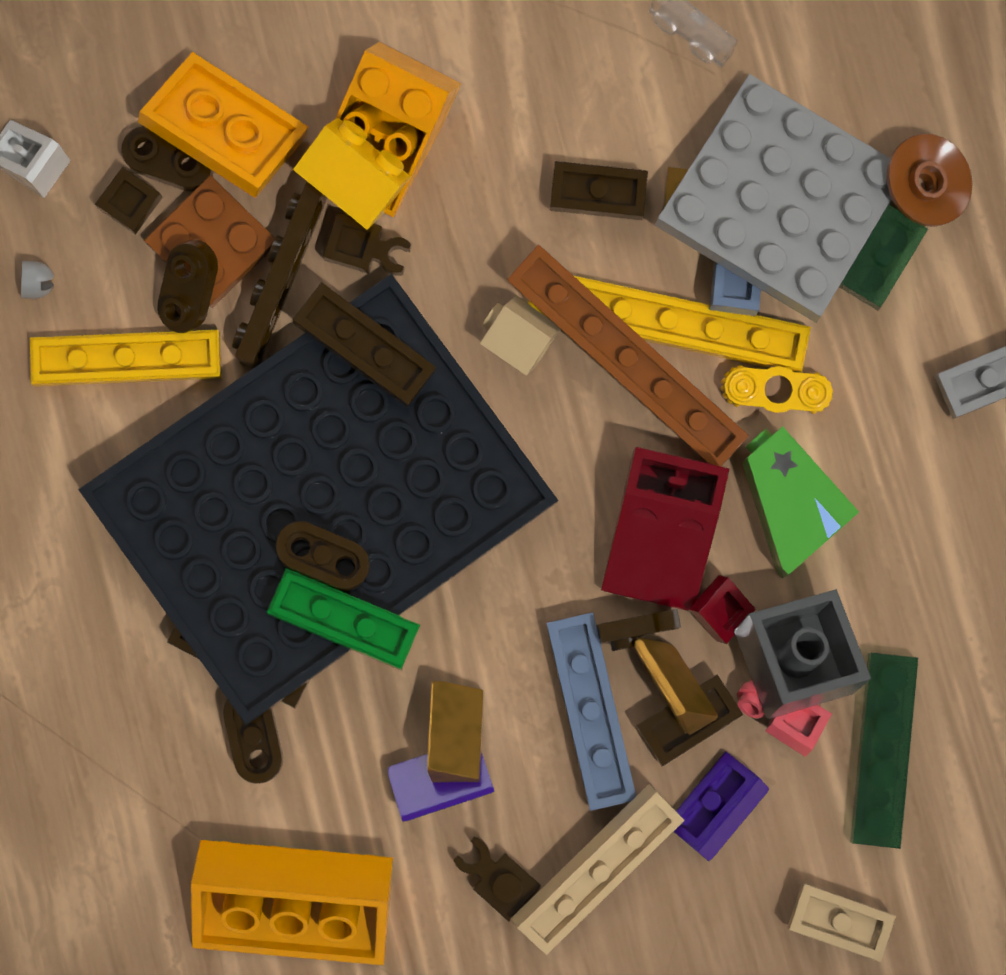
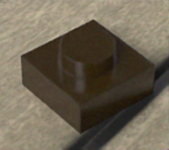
M122 167L95 205L103 213L136 235L163 197L157 190Z

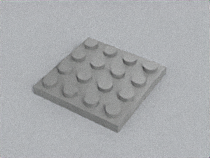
M749 74L659 215L655 226L817 323L892 199L887 185V167L890 158Z

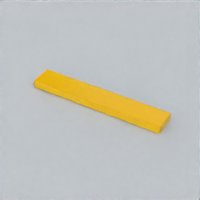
M574 276L646 342L767 368L782 366L791 369L793 372L802 373L811 330L810 326L759 315L750 316L709 310L710 305ZM529 300L528 304H529L530 306H532V307L535 308L537 311H539L540 313H542L543 315H545L540 309H538V308Z

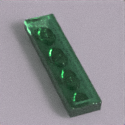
M871 652L868 653L867 669L871 679L865 684L850 843L901 849L918 658Z

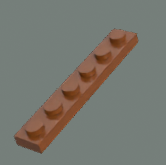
M539 244L508 277L507 280L709 464L722 466L749 437L740 426Z

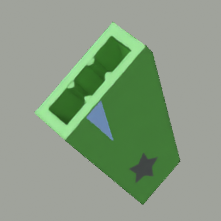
M782 426L773 435L766 428L745 447L751 455L742 462L775 570L784 578L856 516L859 511Z

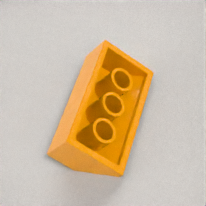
M200 840L191 881L192 948L384 965L393 857Z

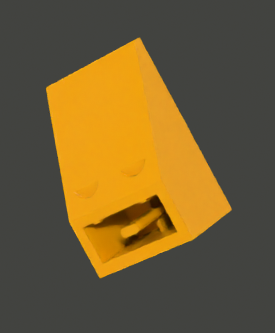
M378 42L364 51L336 118L342 121L349 120L358 125L366 133V140L380 152L381 150H386L395 155L403 163V170L411 176L410 180L384 212L391 217H395L443 127L462 83Z

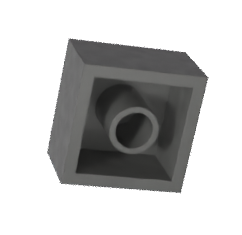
M837 589L750 613L734 630L767 720L852 695L871 679Z

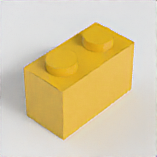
M336 118L324 126L293 170L365 229H369L381 218L410 180L411 176L403 170V163L395 155L386 150H381L380 152L366 140V133L358 125L349 120L342 121Z

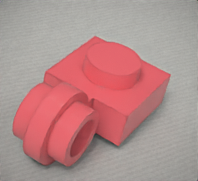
M751 679L750 682L743 683L739 689L737 705L747 716L762 718L765 713ZM815 705L772 718L765 731L806 757L816 745L832 713L819 705Z

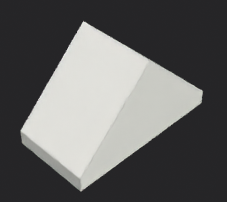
M10 120L0 133V169L45 198L71 160L61 146L53 139Z

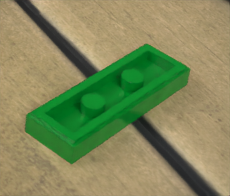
M287 568L267 611V615L400 671L420 627V624Z

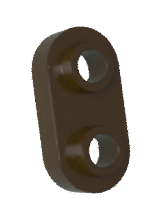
M144 126L132 129L122 142L121 151L123 159L133 172L184 191H195L210 175L213 177L214 171L198 161L193 170H182L181 162L191 156ZM143 142H149L153 144L151 153L145 156L137 154L138 146Z
M190 240L177 245L171 250L167 259L157 310L162 323L173 332L185 333L203 324L208 314L218 272V260L212 248L203 241ZM185 261L191 266V274L185 269ZM175 304L179 306L181 316L178 314Z
M302 521L288 524L277 537L276 551L278 558L286 568L341 591L356 589L363 584L368 576L369 557L363 547L351 540ZM304 540L310 545V550L305 556L293 554L291 547L295 541ZM341 559L351 560L355 566L354 571L349 575H341L336 570L337 562Z
M227 699L223 708V716L237 773L244 780L256 784L274 779L283 766V752L273 708L246 726ZM256 750H263L268 755V763L264 768H256L251 762V756Z

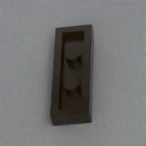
M322 282L292 319L295 326L406 408L409 407L436 371V366Z

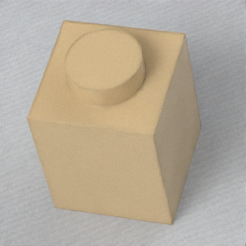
M515 296L504 306L497 303L482 324L488 331L480 344L527 376L539 364L561 331V328L535 308Z

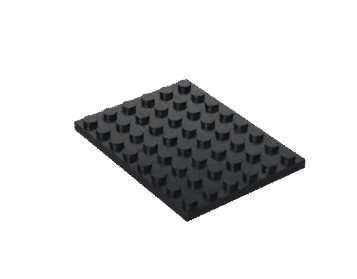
M392 273L349 303L436 366L435 373L408 408L304 333L78 489L246 726L352 651L267 615L269 606L286 570V567L280 562L276 551L277 537L285 526L293 522H308L363 547L369 557L368 576L363 584L356 589L342 592L400 616L559 501ZM304 540L295 541L291 547V551L296 556H305L310 550V545ZM341 559L336 564V570L341 575H349L355 568L354 563L349 559Z

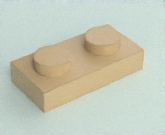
M802 883L787 929L881 962L896 916Z

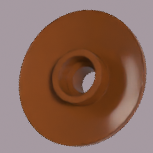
M919 134L903 141L894 150L887 167V185L893 202L907 218L924 226H942L957 219L969 204L973 183L971 170L964 155L953 143L934 134ZM919 178L924 181L926 185L925 190L921 187Z

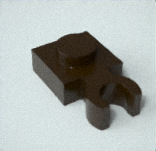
M337 213L323 258L324 261L368 274L374 261L381 263L387 273H392L394 276H402L404 274V266L392 263L389 256L392 251L397 249L410 252L412 246L408 240L401 237H393L387 241L380 240L383 231L382 226L373 224L369 229H365L352 217Z
M678 609L596 625L600 643H610L612 651L633 648L636 645L634 641L638 640V637L681 628Z
M474 836L470 842L480 850V859L476 863L469 864L457 855L454 858V862L462 872L477 874L482 878L473 890L509 922L538 890L541 884L506 853L495 863L490 858L487 844L482 839Z

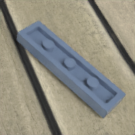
M594 613L546 623L589 810L592 811L631 802L636 797Z

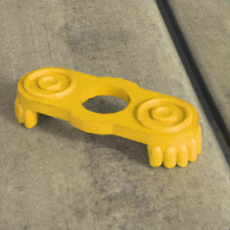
M739 365L736 368L732 367L729 372L724 374L725 378L721 379L722 385L720 390L723 392L722 396L724 399H727V403L733 404L734 407H739L740 405L763 407L767 411L774 413L800 410L816 414L817 411L822 412L824 408H827L833 399L831 382L827 380L826 376H821L818 372L814 374L793 372L791 369L782 366L756 369L744 368ZM773 376L785 377L791 384V395L783 403H773L765 395L766 382Z

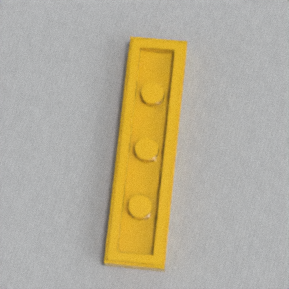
M198 330L185 333L150 332L30 338L31 385L34 387L222 379L219 330Z

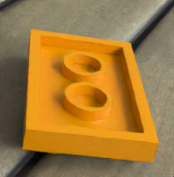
M194 52L185 59L139 111L138 123L254 198L260 194L306 138L309 128L306 124Z

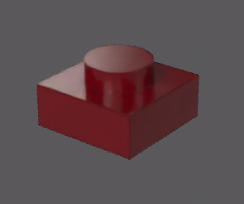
M721 575L715 578L689 609L717 642L727 644L735 635L734 630L740 623L756 610L731 579Z

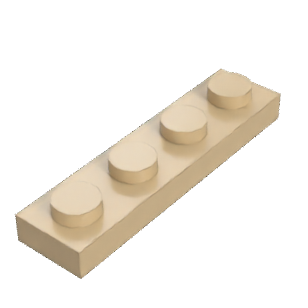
M648 784L511 918L512 922L531 942L547 955L685 820Z

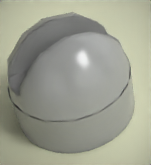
M22 261L21 298H42L48 295L54 288V284L48 281L54 278V273L46 264L37 261Z

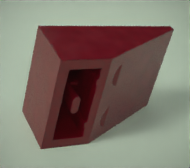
M635 447L631 456L601 591L689 611L691 606L697 601L720 515L730 468Z

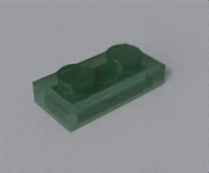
M888 205L839 288L878 311L916 251L928 228L913 222L902 212Z

